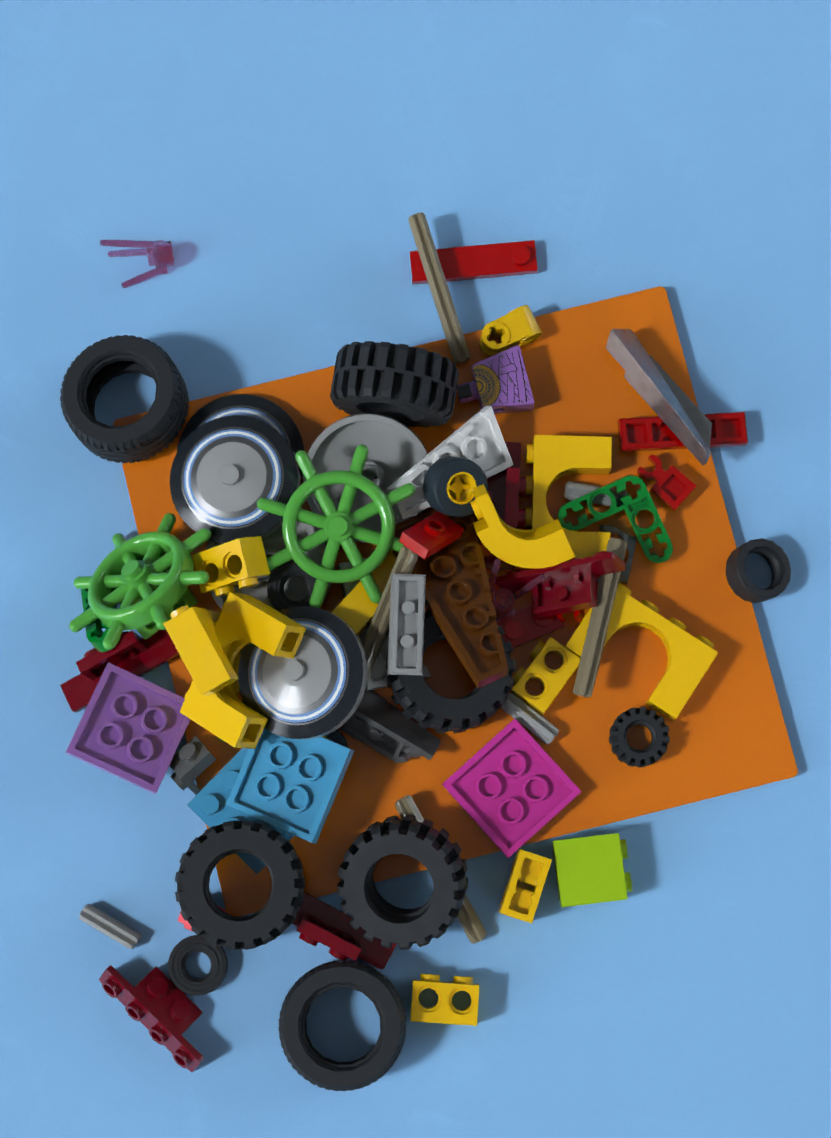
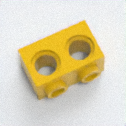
M261 536L238 538L192 555L196 571H206L209 574L208 582L199 584L201 593L215 592L216 597L229 595V592L235 593L234 587L238 585L239 589L256 586L259 584V578L270 575Z
M552 637L549 638L546 644L541 640L529 655L534 659L527 670L521 666L514 675L513 679L515 681L513 685L515 686L511 691L541 715L545 713L580 663L578 656ZM550 653L558 654L562 659V667L556 670L549 669L544 662L545 656ZM531 679L539 680L544 688L543 693L539 696L528 694L525 689L527 681Z
M518 849L498 912L532 924L552 859Z
M420 974V980L413 979L410 1021L477 1026L479 984L473 983V977L453 976V982L440 981V975ZM430 988L436 991L438 1001L434 1006L425 1007L420 1003L419 994L422 990ZM466 991L471 996L469 1007L463 1010L454 1007L452 997L456 992Z

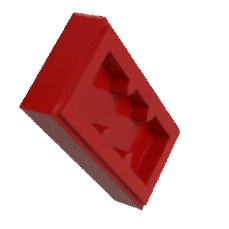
M437 511L403 531L399 542L421 558L426 559L459 539L464 528Z

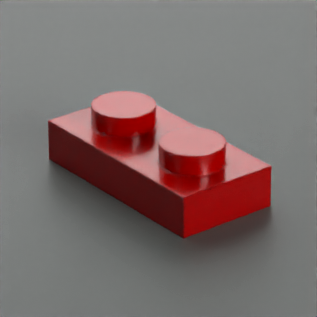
M532 605L496 620L497 625H500L505 632L502 635L505 643L510 641L513 649L565 626L557 615L538 619L532 614Z

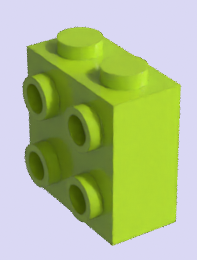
M619 833L552 841L560 907L628 899L627 892H632V881L630 872L624 873L623 859H628L626 840H620Z

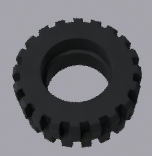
M352 342L351 345H344L337 353L330 397L336 408L344 410L345 413L350 415L377 413L392 417L407 427H436L447 423L453 415L459 373L456 365L450 359L441 357L438 353L426 351L423 348H414L405 344H391L390 342Z
M428 609L424 615L423 654L433 643L447 640ZM499 625V626H498V630H499V633L501 634V638H502V635H503L505 632H504V630L501 628V626ZM502 638L508 665L507 676L481 688L475 687L465 697L448 699L438 695L427 685L423 675L389 674L386 677L388 688L392 687L394 693L391 698L395 705L400 704L404 709L402 714L408 720L411 717L418 721L417 726L425 730L430 727L435 729V733L445 734L448 731H453L455 734L470 728L473 729L492 717L508 699V692L513 688L515 679L512 678V673L516 670V661L510 658V653L513 651L511 642L505 643ZM388 658L386 661V669H388Z
M405 815L403 819L391 816L387 817L384 822L380 823L377 821L370 825L349 847L344 855V861L339 866L337 876L340 877V882L337 884V894L343 896L344 899L340 904L343 913L347 914L350 912L352 915L349 923L355 930L361 926L366 931L363 936L364 938L372 942L374 937L382 940V947L391 948L393 943L399 944L400 950L411 949L415 943L419 947L428 945L432 938L438 939L446 932L449 925L453 924L466 898L465 893L468 889L469 878L466 877L465 873L468 867L466 859L460 858L459 854L462 850L458 843L454 842L452 844L448 840L450 834L444 828L439 832L432 827L434 822L428 819L418 822L416 821V816ZM392 854H404L420 861L427 868L433 880L434 888L429 901L425 905L414 909L398 908L388 903L379 894L374 883L373 872L377 863L383 857Z
M229 821L205 830L201 836L196 837L189 844V849L186 853H183L179 861L181 863L179 871L176 872L177 892H175L176 901L180 904L182 910L180 913L184 921L187 920L192 926L191 930L195 934L202 936L207 940L206 942L214 946H222L229 950H248L276 939L293 923L303 903L305 878L302 869L303 865L295 852V848L282 834L256 822ZM234 853H248L256 856L267 866L271 874L272 891L269 900L261 910L250 916L236 917L223 912L215 904L210 894L209 882L213 869L219 861Z

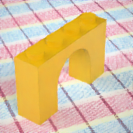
M534 435L533 444H527L526 463L532 464V476H526V495H532L531 508L526 507L525 527L536 529L554 521L547 509L546 494L551 485L559 478L570 474L609 475L611 471L612 437ZM562 527L575 557L585 558L594 556L597 552L606 551L610 532H577Z
M618 583L604 647L616 632L627 627L649 629L662 640L668 656L667 668L646 701V704L674 721L718 652L712 649L714 644L701 635H697L696 638L685 631L687 627L682 622L673 617H670L669 620L658 614L659 609L654 604L644 599L641 602L630 596L631 590ZM592 608L589 609L565 648L581 658Z
M229 592L214 630L223 651L233 666L237 654L249 643L256 645L272 656L294 659L306 627L251 595ZM192 681L180 713L234 748L256 749L268 720L238 699L233 690L232 683L210 696H203L200 694L194 681Z
M185 605L170 614L172 619L163 623L200 694L210 696L231 683L235 694H240L238 666L242 652L240 650L232 666L214 630L221 612L205 608H189L188 605Z

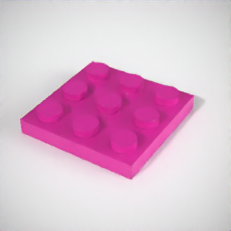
M516 719L512 720L442 784L507 858L514 854L581 793L580 789Z

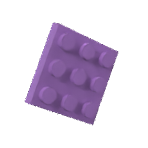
M108 662L65 753L156 794L190 722L188 717L180 713L184 698Z

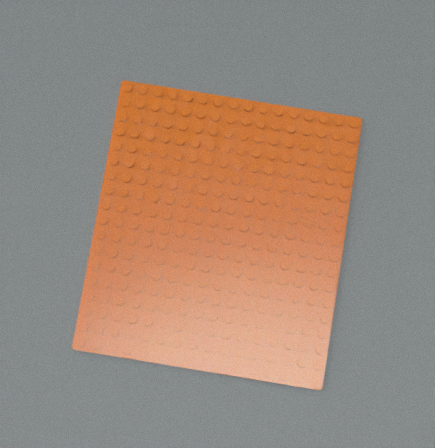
M658 286L536 316L535 319L543 334L536 340L520 346L534 399V408L532 411L495 414L504 441L521 443L520 477L532 476V464L526 463L527 444H533L534 435L612 437L611 471L609 475L570 474L555 481L546 494L547 509L553 520L558 519L560 507L570 501L564 497L565 486L568 481L603 486L625 475L632 474L640 477L637 473L640 466L647 472L655 470L654 465L648 460L651 454L656 455L661 460L662 468L665 471L673 465L693 482L696 488L675 511H672L650 491L655 483L652 480L642 479L672 542L673 551L670 558L665 562L654 563L645 556L637 539L628 584H620L631 590L630 596L641 602L644 599L654 604L659 609L658 614L669 620L670 617H673L682 622L687 627L685 631L695 638L697 635H701L714 644L712 649L717 651L718 654L674 721L646 704V701L663 677L668 662L664 643L649 629L627 627L616 632L608 640L602 651L591 697H581L573 693L578 671L577 667L542 715L559 730L553 741L545 744L524 726L523 728L580 789L581 793L523 845L793 778L798 773L752 602L744 601L737 596L727 581L725 573L726 562L731 552L737 547L711 453L707 463L702 465L688 449L620 452L618 419L658 417V415L624 378L625 369L606 349L608 337L612 329H631L647 354L652 356L698 407L666 289ZM482 330L464 334L470 353V360L462 364H455L459 373L458 384L473 381L471 366L489 358L480 349L479 342ZM490 335L488 341L494 340L499 344L501 338H494L493 335ZM446 339L413 346L414 348L419 347L429 352L438 353L441 357H447L453 362ZM335 366L189 401L185 424H183L182 430L179 431L178 437H175L174 441L169 443L167 448H164L161 453H156V456H151L150 459H143L140 462L135 461V463H122L138 534L157 531L164 515L167 513H172L176 517V522L170 534L176 536L181 542L196 533L183 521L175 508L170 491V472L182 431L190 418L200 408L215 399L233 394H249L265 398L281 407L293 419L301 434L305 452L308 454L312 444L325 428L335 421L350 415L345 413L344 410L336 408L330 397ZM456 390L453 415L447 423L436 427L416 426L409 428L419 437L429 454L481 410L479 402L474 400L460 404ZM147 412L116 419L113 426H126L137 422ZM631 480L625 483V491H627L631 498H635L637 496L636 490L640 488V484L634 485ZM525 493V497H519L518 509L531 508L532 495H526ZM306 500L302 508L312 512ZM580 502L583 509L574 512L572 507L566 509L567 515L563 517V520L565 522L571 521L575 525L578 523L577 517L586 513L587 519L594 517L588 509L587 502ZM592 503L593 508L598 512H604L610 508V506ZM431 506L424 509L423 512L432 509ZM645 509L639 511L635 517L636 524L642 528L649 527L654 521L653 513ZM625 510L577 530V532H601L599 531V526L607 525L623 530L630 536L637 537ZM524 514V529H520V530H531V527H525V514ZM657 527L651 533L641 534L643 540L648 536L650 537L653 547L649 549L650 554L656 553L658 557L664 554L663 548L667 547L666 542L660 543L655 533L661 532L660 527ZM610 534V538L621 539L615 534ZM209 540L193 550L191 555L205 551ZM354 541L363 558L370 557L377 545ZM341 545L335 561V570H338L337 566L339 563L349 562ZM626 549V554H625V558H624L625 565H626L627 560H628V550H627V549ZM516 566L514 570L525 571L530 569ZM486 569L492 603L496 611V620L532 605V590L510 595L495 584V577L506 575L507 572L512 570ZM332 583L320 609L332 613L345 597L341 583ZM199 584L189 585L198 600V603L193 607L217 612L222 611L210 592L201 593ZM588 608V609H583V611H584V617H585V615L587 614V612L589 611L590 608ZM574 611L567 613L566 621L563 622L564 628L513 649L510 653V658L516 661V670L512 673V678L521 666L527 670L534 659L529 655L540 640L546 644L549 638L552 637L564 647L567 645L581 623L577 622L574 618ZM448 640L437 641L425 650L423 664L427 667L431 676L424 680L435 693L448 699H459L469 695L476 687L475 683ZM550 653L545 656L544 662L549 669L556 670L562 667V659L558 654ZM178 655L169 660L168 663L175 693L185 698V694L189 690L193 679L181 656ZM531 679L525 684V689L531 696H539L543 693L544 688L539 680ZM392 687L373 690L400 711H404L400 704L395 705L391 698L394 694ZM241 694L236 695L240 701H243ZM500 707L492 717L481 725L461 733L454 734L453 731H448L445 734L435 733V729L428 727L426 730L441 741L432 759L427 760L424 756L411 757L407 762L395 763L338 729L346 738L349 748L354 750V753L318 841L315 844L297 836H294L289 841L295 848V852L303 865L302 869L305 878L304 892L315 898L336 893L337 884L340 882V877L337 876L339 866L344 861V855L349 847L373 823L377 821L380 823L384 822L387 817L397 816L398 819H402L395 807V802L406 795L412 797L423 819L434 822L432 827L439 832L444 828L450 834L448 840L452 844L454 842L458 843L462 850L459 854L461 859L467 860L501 851L442 784L514 718ZM634 707H646V709H652L656 711L658 716L663 717L665 725L669 728L668 737H670V742L667 745V751L657 762L645 767H631L624 762H620L617 759L618 757L613 754L611 744H609V731L615 719L623 712ZM191 719L185 730L187 743L197 736L216 758L208 768L195 778L198 788L202 790L242 748H234ZM643 725L630 727L626 736L628 744L636 750L646 749L652 740L651 732ZM236 853L228 855L218 862L216 869L227 914L240 917L261 910L269 900L272 891V878L267 866L256 874ZM387 855L377 863L373 872V879L375 883L427 870V868L420 861L408 855Z

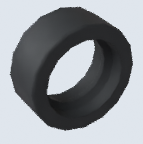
M761 538L750 540L733 550L727 559L725 573L729 586L737 596L744 601L759 603L778 596L786 589L790 582L791 567L787 555L780 546L773 541ZM750 553L761 555L770 565L772 580L770 586L765 589L757 588L746 576L744 563L746 556Z

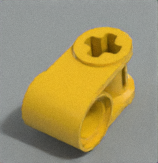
M523 305L510 311L505 316L486 324L482 330L479 345L481 351L491 357L514 346H524L539 338L543 333L529 306ZM493 335L494 338L500 337L499 344L494 340L489 342V336Z

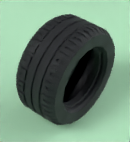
M133 335L111 336L93 343L92 346L86 347L87 349L83 350L72 361L71 367H68L60 390L62 413L73 433L90 452L111 462L135 463V461L140 462L143 459H150L151 456H156L158 452L161 453L164 448L169 446V443L174 441L175 437H178L179 431L182 430L183 424H185V418L188 415L187 410L189 409L187 387L175 363L167 352L160 346H157L156 343ZM125 373H141L153 378L156 383L155 400L149 411L137 422L126 426H108L96 420L94 414L95 400L101 388L112 378Z
M339 960L321 964L301 976L291 987L283 1001L278 1028L281 1047L292 1068L311 1084L334 1091L361 1089L376 1082L387 1073L402 1050L406 1035V1014L403 1002L389 979L367 964L350 960ZM349 987L362 992L374 1003L380 1016V1034L376 1045L367 1055L355 1061L336 1062L322 1056L313 1047L307 1034L306 1017L312 1002L321 993L332 988Z

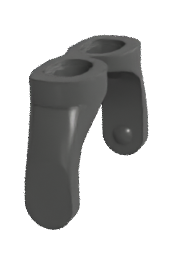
M600 525L599 531L615 534L628 544L626 570L621 571L619 583L628 584L637 537L630 536L623 530L615 527Z

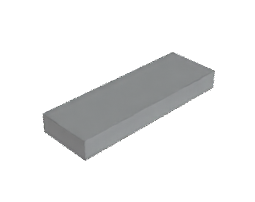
M391 574L388 674L422 676L426 575Z

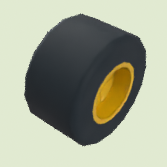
M448 456L438 459L429 467L424 476L423 491L425 499L431 508L445 515L464 517L474 513L470 503L475 500L472 489L484 484L487 490L488 484L486 475L479 465L469 459Z

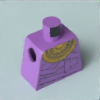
M519 345L471 366L473 381L457 385V395L460 404L478 400L480 409L486 405L492 406L494 414L532 411L534 408V399Z

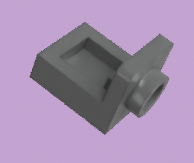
M195 736L173 756L169 766L174 773L170 777L183 791L188 787L197 795L201 790L193 780L208 768L216 758L202 741Z

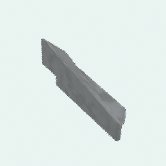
M612 329L608 337L606 349L625 369L624 378L702 465H705L711 453L712 423L652 356L647 354L631 329Z
M365 689L363 698L354 714L344 725L338 728L395 763L407 762L411 757L424 756L427 760H430L441 743L440 739L428 730L417 726L418 723L410 718L408 720L402 714V711L373 690L366 691Z

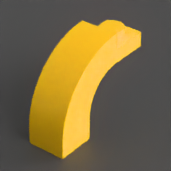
M484 484L472 489L475 500L470 503L479 520L474 522L473 525L481 542L497 558L514 566L539 569L555 566L575 557L558 519L536 529L520 530L513 528L499 517Z

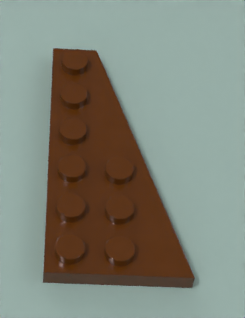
M432 508L395 524V537L400 538L403 531L437 511ZM473 514L464 517L445 515L464 528L461 537L426 559L418 556L411 574L426 575L425 605L476 687L481 688L507 676V660L501 634L498 630L496 611L492 603L482 548L473 525L476 522L475 517H473ZM392 550L393 554L397 558L399 552Z

